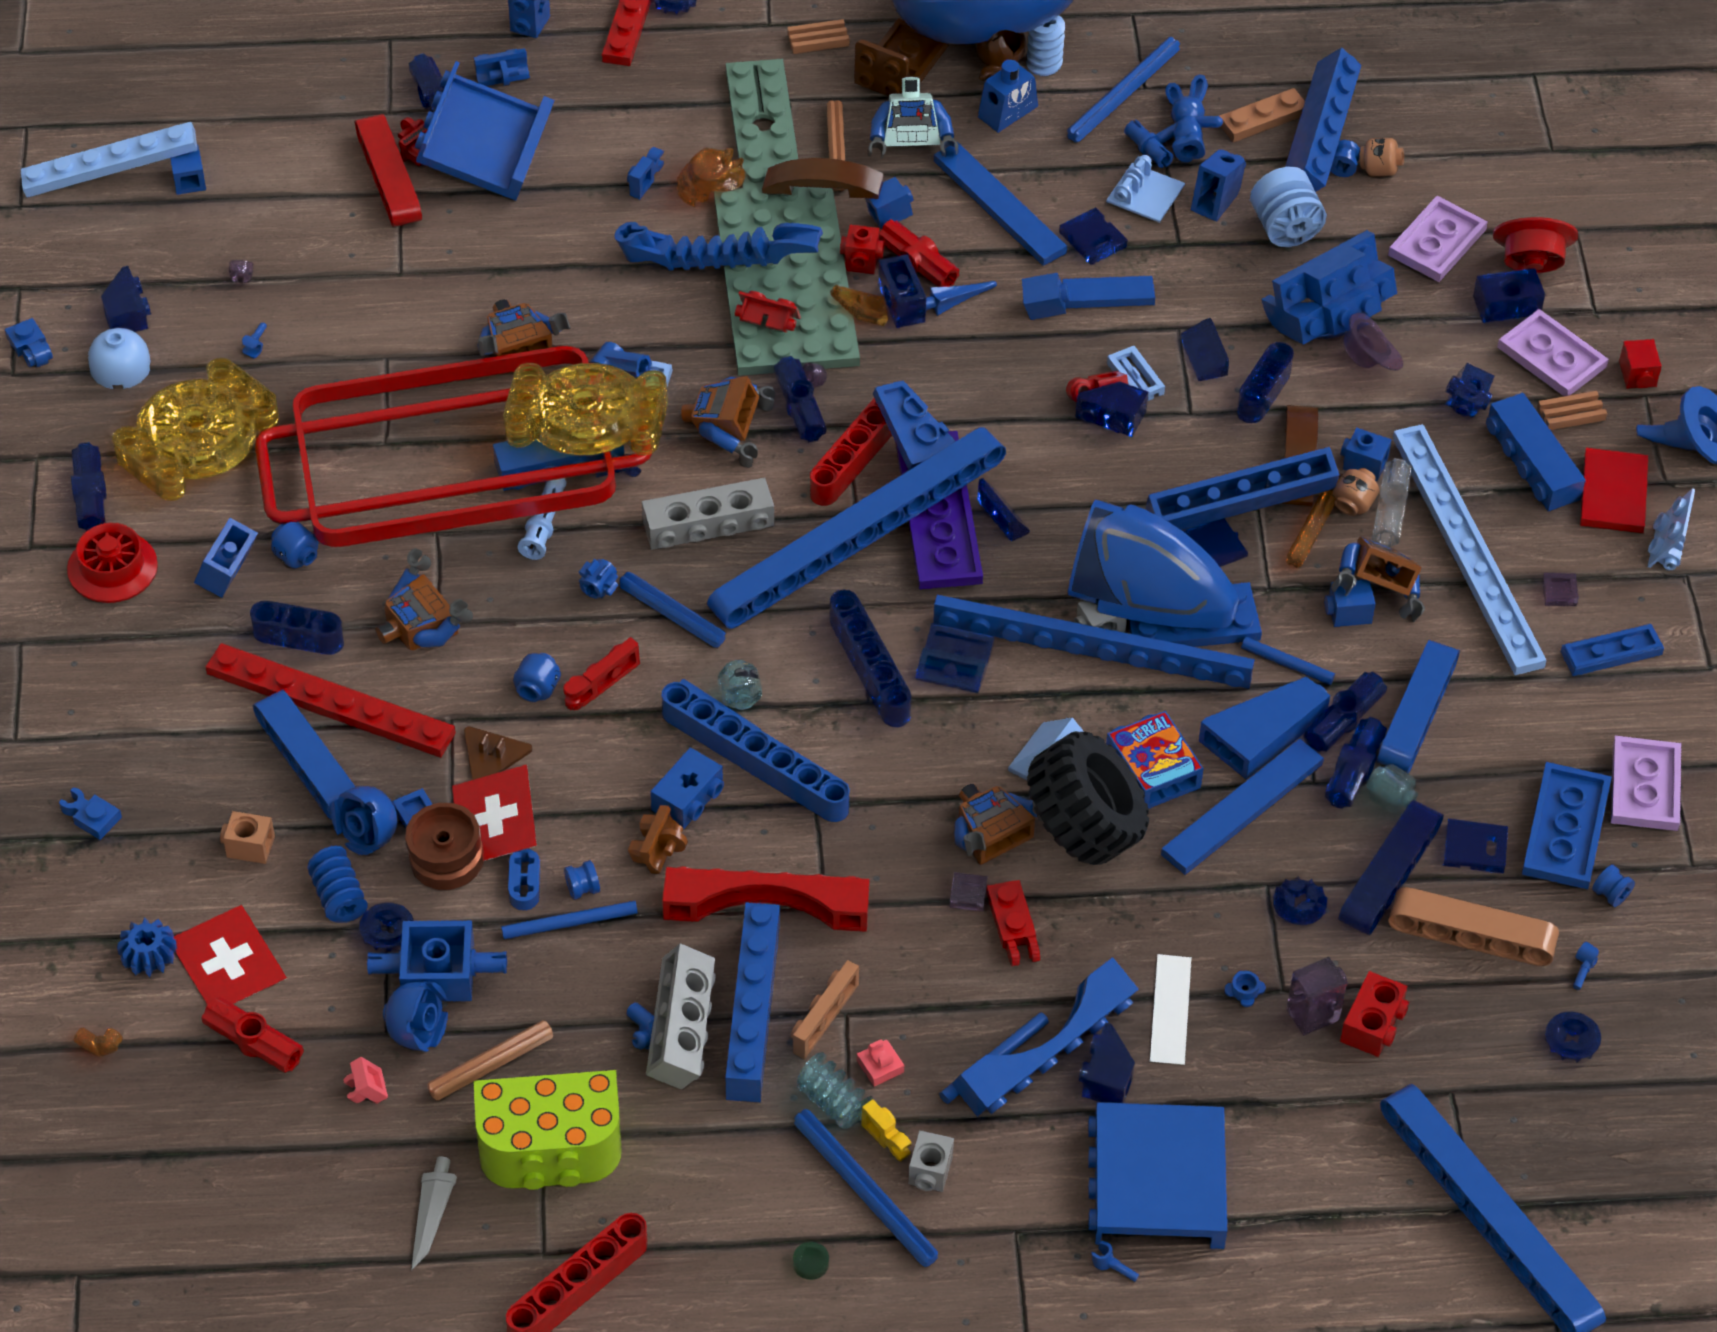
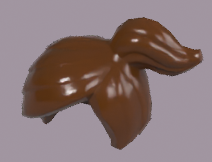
M1003 30L995 33L987 41L976 43L978 56L986 65L980 72V80H987L1002 70V63L1004 61L1015 60L1018 62L1023 57L1026 48V37L1023 32L1015 33Z

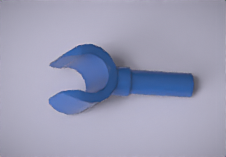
M260 323L251 336L245 335L242 338V344L245 346L242 353L251 358H257L260 355L263 343L259 341V338L267 328L265 323Z
M1584 942L1575 956L1576 959L1583 963L1573 984V988L1576 990H1581L1587 973L1598 961L1599 950L1588 942Z
M1106 1241L1098 1242L1099 1251L1104 1256L1091 1252L1094 1266L1099 1270L1112 1268L1136 1282L1139 1274L1113 1257L1111 1244Z

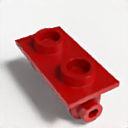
M739 291L738 293L743 305L738 304L736 306L735 316L739 317L740 321L761 326L763 317L768 316L765 325L767 328L787 333L788 330L794 331L796 327V320L793 318H801L797 306L787 299L779 298L777 301L767 299L764 294L757 291H749V293Z

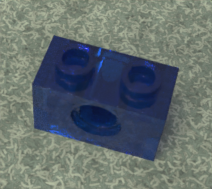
M908 254L879 260L878 286L896 328L925 322L926 295Z
M1532 268L1477 276L1473 298L1482 322L1485 323L1529 317L1538 309L1542 310L1545 292L1536 269Z

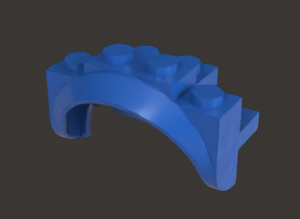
M1366 230L1272 281L1275 297L1268 295L1261 300L1265 313L1274 328L1303 345L1315 338L1328 339L1340 337L1354 331L1372 315L1382 310L1381 302L1397 294L1394 268L1378 260L1375 234ZM1307 298H1309V299H1311L1312 301H1314V302H1302V303H1300L1301 301H1303V300H1305V299H1307Z

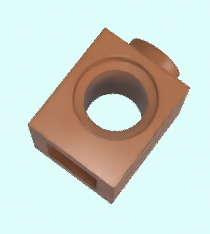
M232 811L229 823L223 824L220 834V842L225 845L227 858L263 864L267 862L275 839L271 817Z

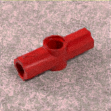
M891 219L883 225L879 232V240L884 241V245L899 256L902 266L909 273L915 274L919 272L937 287H951L954 285L959 277L960 269L939 254L933 240L927 236L917 237L897 220L893 221Z
M222 997L213 998L207 1004L205 1012L201 1017L204 1025L236 1043L244 1055L259 1057L284 1073L292 1072L299 1064L300 1058L304 1053L302 1045L267 1025L265 1018L261 1014L256 1012L247 1013ZM257 1033L256 1035L248 1036L249 1034Z

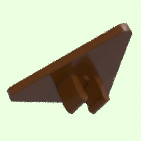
M470 726L464 729L472 780L502 772L532 752V745Z

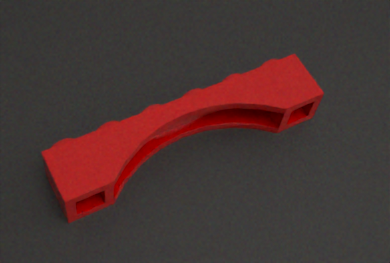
M685 866L677 868L666 867L662 901L663 920L698 922L712 913L728 907L744 905L746 902L769 903L804 911L821 920L833 930L867 932L870 879L856 876L830 877L822 874L795 875L788 872L760 873L754 870L743 872L725 871L720 868L708 870L691 869Z

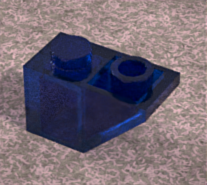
M129 266L121 268L101 295V300L109 329L125 328L137 332L148 329L146 316L151 315V310L147 298L140 297V294H143L139 277L132 276Z
M1116 382L1080 392L1077 396L1075 417L1087 423H1093L1116 433L1133 437L1147 411L1149 391L1123 382Z
M1105 1022L1101 1035L1095 1033L1092 1039L1089 1053L1093 1054L1090 1063L1084 1061L1078 1081L1083 1083L1082 1097L1101 1103H1125L1133 1081L1135 1062L1113 1025Z

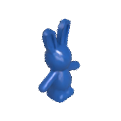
M1201 74L1195 76L1192 80L1189 96H1184L1181 88L1176 83H1169L1165 89L1166 96L1172 105L1171 117L1174 124L1156 135L1159 137L1161 144L1174 137L1175 141L1172 144V149L1175 156L1181 162H1190L1193 159L1203 158L1206 151L1202 128H1219L1223 124V119L1219 116H1204L1205 109L1202 100L1206 94L1208 82L1205 76Z

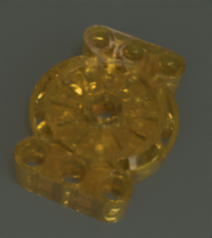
M215 358L207 364L208 379L185 380L156 392L145 402L140 410L136 427H121L113 433L112 440L118 464L164 500L175 501L182 498L187 490L185 479L212 477L238 465L253 447L257 430L264 431L265 429L277 426L279 423L275 394L227 358Z
M580 363L565 366L546 375L537 364H522L514 372L503 413L506 441L509 445L518 448L528 446L537 439L552 450L571 455L604 453L627 443L634 453L649 455L655 452L659 446L668 407L666 376L660 371L651 370L644 372L635 379L622 369L599 363Z

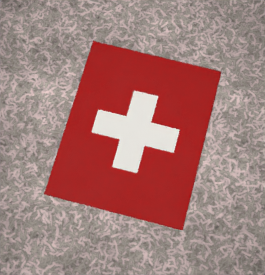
M527 764L452 786L454 803L466 807L475 815L479 824L484 851L483 861L537 846Z
M242 904L174 936L177 943L175 953L206 1004L213 998L216 999L218 997H222L235 1004L287 979Z

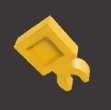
M873 1099L862 1106L861 1125L883 1148L888 1147L898 1161L901 1162L908 1157L911 1151L907 1147L912 1145V1142L904 1133L899 1132L895 1128L896 1120L893 1114L886 1107L881 1108Z

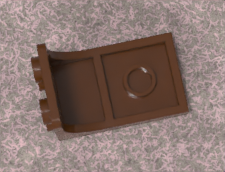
M898 18L878 45L863 39H859L856 42L854 83L888 97L890 94H902V78L917 77L920 78L921 83L947 49L949 43L937 42L922 36L904 20Z

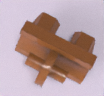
M660 805L656 814L643 815L640 821V831L646 838L645 840H632L628 848V853L633 862L646 864L650 873L660 874L667 856H672L673 852L684 851L688 843L686 836L682 834L683 827L673 820L670 816L671 809L666 805Z

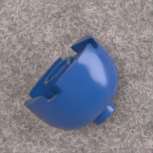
M357 786L341 793L339 798L334 800L331 805V818L337 835L343 833L345 838L350 841L345 843V846L358 855H368L390 842L397 829L395 806L391 799L376 787Z
M415 981L399 986L392 993L383 1009V1019L392 1040L404 1048L427 1052L429 1051L428 1047H436L440 1043L448 1020V1012L442 1011L441 1001H447L442 986L435 982Z

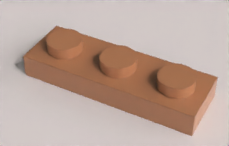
M1295 88L1220 115L1219 117L1223 119L1221 128L1234 143L1300 118L1305 100Z
M847 960L840 971L836 969L832 973L825 992L822 995H816L809 1008V1014L804 1020H798L792 1029L793 1054L804 1060L858 987V965Z

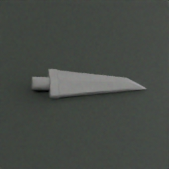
M437 1157L434 1172L423 1173L411 1270L429 1253L452 1188L456 1183L457 1176L448 1173L451 1160L447 1157Z

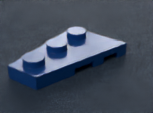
M904 380L875 387L873 396L908 470H911L956 442L948 433L949 429L943 422L938 423L927 411L928 406Z

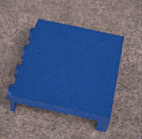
M455 61L451 72L445 70L440 83V87L444 88V91L437 90L431 107L436 108L435 113L429 111L423 128L428 130L426 133L420 132L414 148L420 150L416 162L516 201L555 100L543 96L540 107H537L457 75L456 72L460 62Z
M1097 1102L1095 1116H1089L1088 1137H1095V1147H1089L1088 1168H1095V1178L1089 1177L1088 1199H1095V1209H1089L1088 1229L1095 1231V1244L1098 1245V1242L1101 1241L1102 1234L1210 1237L1211 1249H1224L1227 1237L1224 1107Z

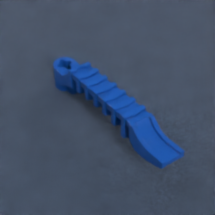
M627 222L616 230L614 236L629 262L653 261L672 271L674 268L683 267L684 270H689L690 267L704 269L706 266H714L717 269L726 265L735 268L736 265L751 267L752 264H761V266H767L768 263L778 264L783 257L789 254L817 253L823 231L821 227L813 225L782 223L773 230L772 236L774 241H769L764 229L757 227L752 237L749 231L744 232L738 241L735 235L731 234L722 243L719 235H715L707 244L703 236H698L694 243L691 244L689 238L683 236L676 245L671 235L650 231L646 226H639L636 222Z

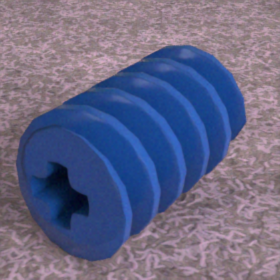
M336 845L324 848L314 854L309 860L307 869L312 878V883L316 887V893L320 897L326 917L336 923H346L360 918L366 912L368 903L364 899L363 891L360 889L359 880L355 878V871L351 868V861L347 858V851L342 846Z

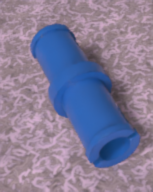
M1132 120L1126 125L1124 129L1125 135L1138 145V150L1143 155H1148L1159 168H1163V166L1166 168L1171 164L1174 158L1173 153L1160 143V139L1155 133H1150L1138 120Z

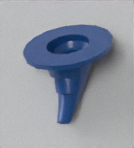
M1697 386L1686 390L1681 397V414L1678 416V419L1665 422V425L1636 426L1637 436L1672 447L1698 451L1709 462L1717 465V395L1707 388Z

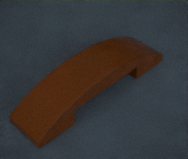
M828 158L796 159L769 167L763 183L762 193L792 195L794 187L848 189L849 198L879 199L884 174L867 166L844 160Z
M1287 405L1284 459L1317 450L1318 408ZM1314 494L1283 502L1282 504L1313 506Z

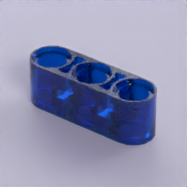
M1275 342L1267 347L1240 388L1237 405V416L1240 420L1246 423H1257L1263 419L1291 376L1294 351L1290 345L1283 342Z
M266 600L257 602L250 609L254 637L262 643L326 655L338 653L344 646L342 621L335 613Z

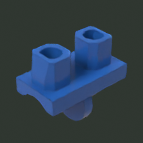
M525 48L518 50L510 49L506 50V52L490 55L482 54L474 57L477 83L484 86L500 83L503 86H507L512 81L530 78Z

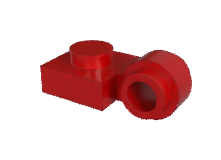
M1119 371L1091 375L1086 379L1075 377L1068 382L1066 393L1072 401L1085 403L1091 399L1094 391L1107 396L1119 393L1120 388L1129 387L1127 374Z

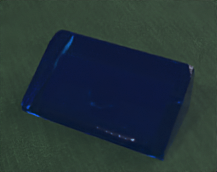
M1212 318L1205 319L1180 334L1181 341L1198 381L1228 376L1229 358Z
M984 478L979 479L977 501L1008 539L1014 541L1029 534L1030 529L1002 495Z

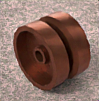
M435 803L422 808L412 816L406 827L405 840L411 869L414 876L422 884L437 890H453L468 884L477 877L483 866L484 851L480 827L473 813L466 807L455 803Z

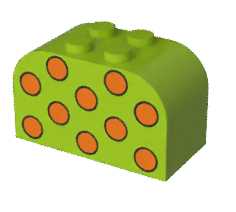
M616 1070L474 1081L475 1124L480 1165L485 1176L493 1183L505 1188H527L530 1190L554 1185L573 1187L580 1183L602 1180L610 1175L618 1166L622 1148Z

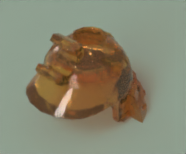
M707 147L703 148V150L697 152L690 159L689 163L686 164L677 177L678 195L684 202L695 207L696 201H707L712 191L727 192L738 189L745 180V171L742 167L744 159L741 157L737 160H731L734 153L732 148H727L724 151Z

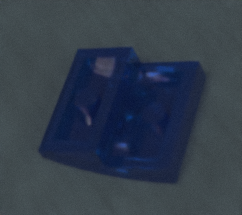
M931 623L927 642L921 653L915 680L979 693L993 650L994 637Z

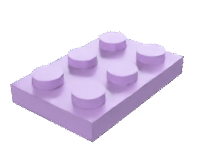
M1436 196L1389 247L1388 256L1440 282L1486 231L1488 222Z
M1540 309L1501 337L1497 348L1563 396L1572 395L1607 367L1609 360Z
M1615 736L1612 758L1611 823L1678 831L1680 825L1681 743Z

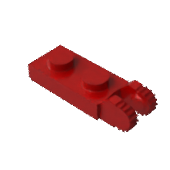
M629 637L622 644L615 645L609 654L599 662L591 664L583 673V676H572L569 681H566L563 691L564 695H566L564 700L567 709H570V711L582 709V706H586L640 665L638 642Z
M1020 880L987 885L986 893L1002 948L1006 949L1010 965L1016 966L1020 964V953L1017 946L1024 944L1027 946L1031 961H1040L1041 956L1036 932Z

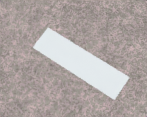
M1157 954L1150 1062L1185 1065L1192 957Z

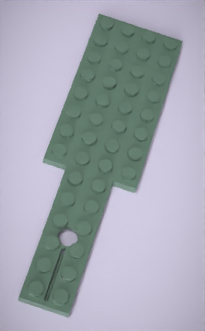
M783 59L726 63V77L742 188L714 190L718 233L722 243L731 234L735 235L737 241L744 232L749 231L752 237L757 227H762L769 241H774L772 236L773 230L782 223L813 225L821 227L823 231L817 253L789 254L783 257L778 264L768 263L767 266H761V264H752L751 267L736 265L735 268H731L729 265L723 266L738 376L860 366L859 348L844 255L840 254L841 236L833 188L794 187L792 195L762 193L763 183L769 167L798 159ZM766 118L774 123L771 125L770 130L760 131L753 122L757 119ZM739 291L745 293L757 291L764 294L767 299L777 301L779 298L792 301L797 306L801 315L800 319L793 318L796 320L794 331L788 330L787 333L767 328L765 325L768 316L763 317L761 326L740 321L739 317L735 316L736 306L738 304L743 305L738 294Z

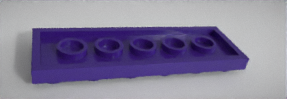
M957 431L948 432L955 441L959 440ZM895 442L901 476L909 470ZM967 485L908 521L919 590L983 584V572Z

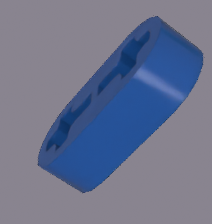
M531 849L514 852L509 860V900L511 905L518 910L532 909L537 905L540 898V860L538 854ZM522 862H529L527 873H521ZM521 885H527V897H520Z

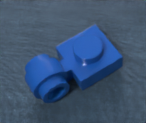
M33 318L4 329L6 338L18 357L23 355L28 367H41L48 364V360L53 358L45 336Z

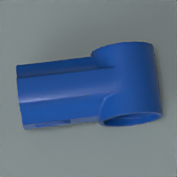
M605 342L589 362L592 375L620 371L631 375L635 380L646 381L651 374L652 361L649 355L625 352L619 345L613 342Z

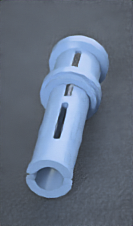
M563 478L546 481L542 495L563 492L567 484L566 480ZM555 512L545 513V517H543L544 513L537 514L527 520L525 525L526 534L518 543V550L524 557L538 560L545 556L546 541L552 536L554 530L552 520Z

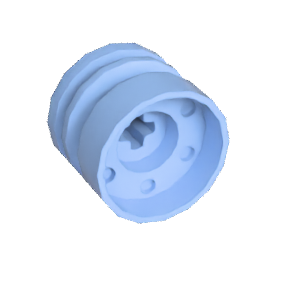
M1298 167L1275 169L1265 174L1256 182L1251 190L1250 201L1270 241L1279 247L1297 246L1312 239L1320 232L1326 222L1327 214L1322 203L1315 193L1306 172Z

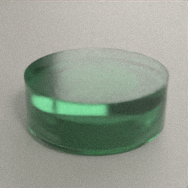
M806 1242L798 1246L793 1254L795 1272L807 1280H815L825 1275L829 1268V1253L827 1249L816 1242Z

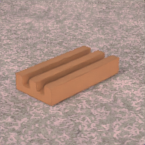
M844 19L787 27V35L793 54L847 47L850 43Z
M1597 391L1538 401L1537 406L1541 418L1550 430L1605 421L1607 417L1606 409H1602V401L1598 400L1599 394Z

